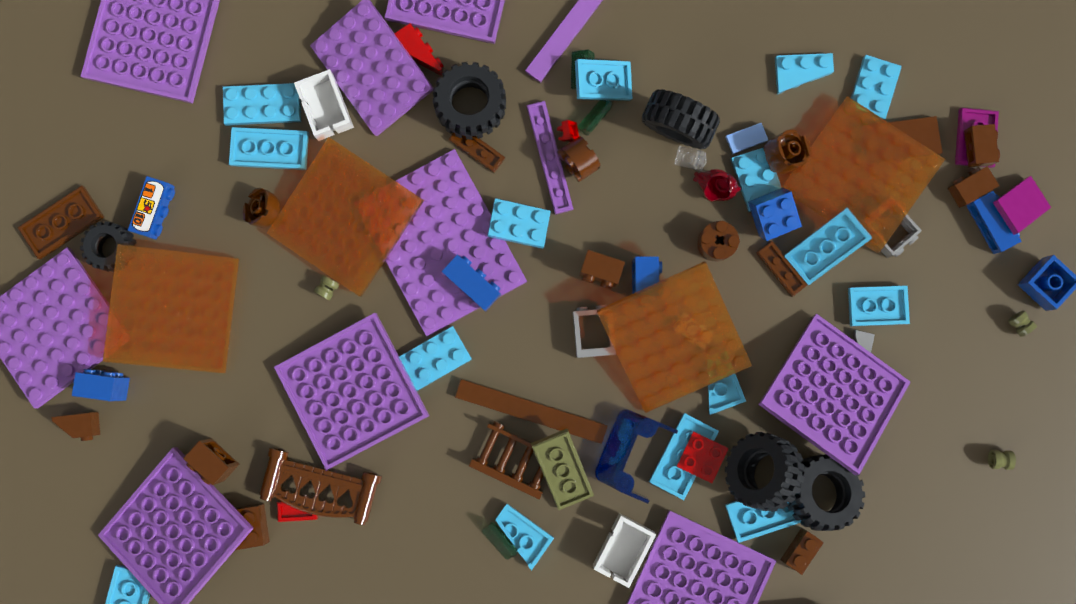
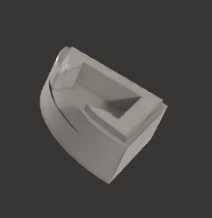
M854 330L856 343L871 353L875 334Z

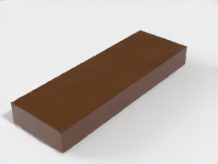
M453 132L449 138V141L493 173L496 172L505 160L502 154L480 138L478 139L477 136H472V139H466V136L462 135V138H458Z
M772 240L756 252L791 297L808 285Z

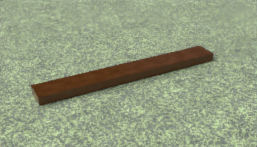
M463 379L460 381L455 398L559 431L568 429L569 434L600 444L603 443L608 425Z

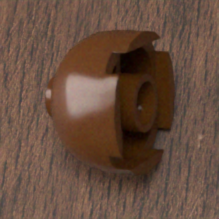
M257 188L249 194L248 197L251 199L248 204L245 203L243 206V219L248 224L263 228L272 225L280 216V202L275 194L263 188Z

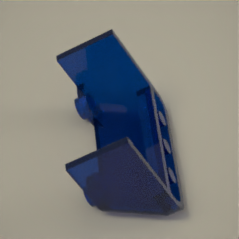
M628 409L620 411L595 468L596 478L617 491L648 504L650 500L646 496L632 491L634 479L630 474L623 471L638 435L650 438L655 435L658 427L676 434L678 430Z

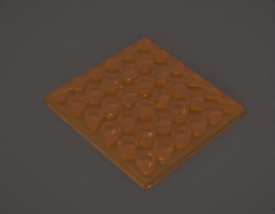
M847 96L810 147V156H808L806 164L795 169L782 188L792 191L795 199L828 221L847 207L872 236V239L864 245L876 253H880L945 159Z
M328 137L267 234L359 297H362L424 200Z
M118 244L103 362L226 373L240 259Z
M705 261L597 310L599 318L645 413L752 366Z

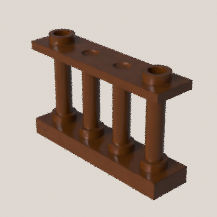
M498 422L489 423L487 427L492 429V432L480 457H477V459L472 458L469 467L540 500L543 490L540 489L541 486L539 484L544 476L541 467L539 466L532 482L530 481L528 484L522 481V475L534 451L531 446L532 442L504 430L505 426ZM499 433L510 439L498 464L492 467L487 464V458ZM518 441L526 445L527 448L516 472L512 473L511 476L505 473L506 469L504 468Z

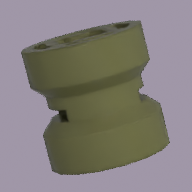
M323 275L320 279L321 283L313 291L331 300L333 291L340 284Z
M1025 310L1016 313L1008 320L1011 326L1017 329L1016 332L1020 337L1031 333L1037 327L1034 321L1029 320V315Z
M990 450L988 464L991 469L1004 468L1005 470H1013L1016 464V457L1013 451L1005 450L1000 452L999 450Z

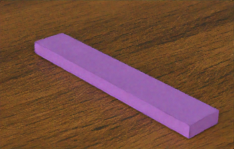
M578 0L525 70V73L541 83L603 0Z
M541 101L527 105V110L554 213L556 215L572 211L573 205L561 160L557 154L558 149L546 103Z

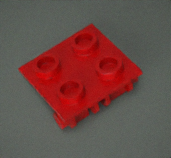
M693 431L677 467L713 483L729 448Z

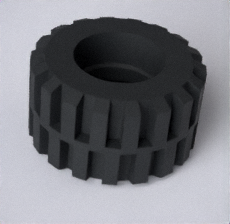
M111 222L96 223L97 226L91 225L89 227L90 231H85L84 235L86 236L81 238L80 241L83 242L80 250L84 251L82 257L87 259L86 262L94 268L112 272L125 269L124 265L129 266L131 264L130 260H134L136 257L133 253L137 252V248L134 247L137 242L135 239H132L134 235L128 232L127 228ZM114 237L116 249L112 255L105 257L102 252L103 243L106 239Z

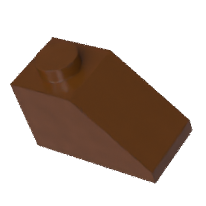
M98 412L51 417L52 422L72 438H81V441L93 440V436L100 435Z

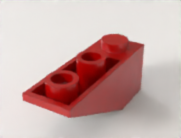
M409 23L394 33L416 63L442 76V68L444 66L438 57L434 58L431 54L433 49L429 43L422 41L421 37L423 35L418 27L414 28Z

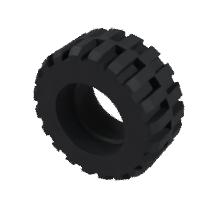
M462 62V66L458 67L457 64L451 66L452 70L448 71L446 69L442 73L443 78L439 77L437 79V87L433 89V105L439 123L442 127L445 126L446 131L450 134L454 132L458 138H462L463 135L466 136V139H472V136H477L479 139L483 137V133L489 135L493 132V127L497 128L500 125V120L505 115L506 93L502 80L498 79V74L495 71L490 72L489 67L486 65L479 67L477 62H473L472 65H468V62ZM467 87L482 90L488 98L486 107L481 112L473 115H464L457 112L452 106V99L459 90Z
M657 89L652 93L642 115V122L651 130L675 142L692 148L706 149L709 147L719 126L720 118L708 106L688 96L686 97L670 90Z
M756 432L755 434L746 435V439L741 438L737 441L738 445L732 447L730 450L732 453L726 460L728 464L727 467L725 466V473H727L725 480L726 484L730 485L728 490L738 502L743 503L747 507L771 512L787 507V502L792 503L796 499L795 494L800 493L802 489L800 488L801 482L804 483L805 477L802 476V472H805V467L801 464V461H803L801 454L797 453V448L790 444L789 441L770 433ZM771 455L774 461V475L767 486L759 489L754 478L756 466L763 457Z
M827 454L804 458L801 461V464L805 467V472H802V476L805 477L804 483L801 482L800 484L802 489L799 494H795L796 499L792 503L789 502L787 506L789 511L794 512L792 516L795 520H801L800 523L804 527H810L811 530L815 531L841 530L845 526L853 524V519H858L860 516L859 509H863L865 504L862 502V498H865V491H862V486H864L863 480H859V475L855 476ZM819 474L827 476L833 482L836 489V502L828 512L820 509L812 496V484Z

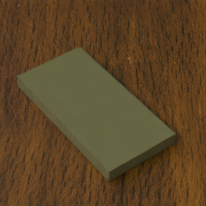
M568 429L531 443L558 510L594 496Z

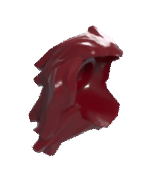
M711 169L706 172L698 173L696 171L694 173L693 181L699 183L704 197L710 202L716 200L728 201L741 190L735 178L723 170Z

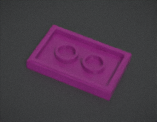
M970 108L959 109L955 165L968 166L964 130L976 125L995 124V129L998 132L999 111ZM995 164L988 166V168H994Z
M1031 176L1022 180L993 202L1013 235L1021 232L1051 208Z

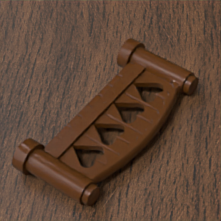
M269 448L267 455L269 456V461L259 493L260 499L271 501L275 497L295 509L313 515L337 518L353 517L355 519L354 523L359 525H365L368 522L376 488L381 483V475L363 472L362 478L359 479L287 460L289 452ZM291 475L296 486L295 493H290L289 490H281V485ZM310 480L315 491L314 498H309L308 495H300V489ZM328 485H330L334 496L332 503H328L326 500L320 501L318 498L319 494ZM348 489L353 502L351 508H347L345 505L339 506L337 503L338 498Z

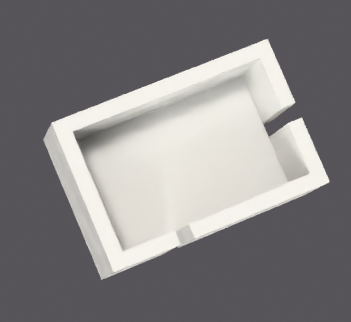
M330 69L294 83L313 135L318 141L335 135L333 131L339 134L354 128L336 79Z
M619 513L611 528L614 533L609 532L593 563V568L609 578L611 576L610 571H612L613 580L629 588L656 533Z

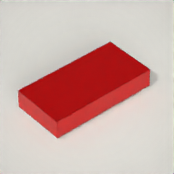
M282 501L277 502L278 522L318 519V515L300 511Z

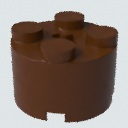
M786 130L770 139L764 145L765 157L772 172L785 174L806 164V160L810 156V145L804 136L797 134L798 131Z
M581 136L557 151L560 159L567 164L565 165L566 171L569 175L573 174L577 182L584 180L601 166L595 152L586 146L588 143Z
M716 221L707 225L700 232L697 245L700 254L705 259L718 262L729 258L736 252L740 239L738 232L731 224L725 221ZM716 239L721 240L720 244H715Z

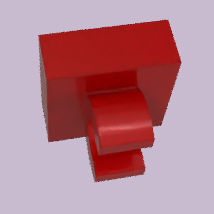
M566 120L561 122L562 126L557 127V131H563V136L558 138L560 141L571 142L579 137L577 122Z

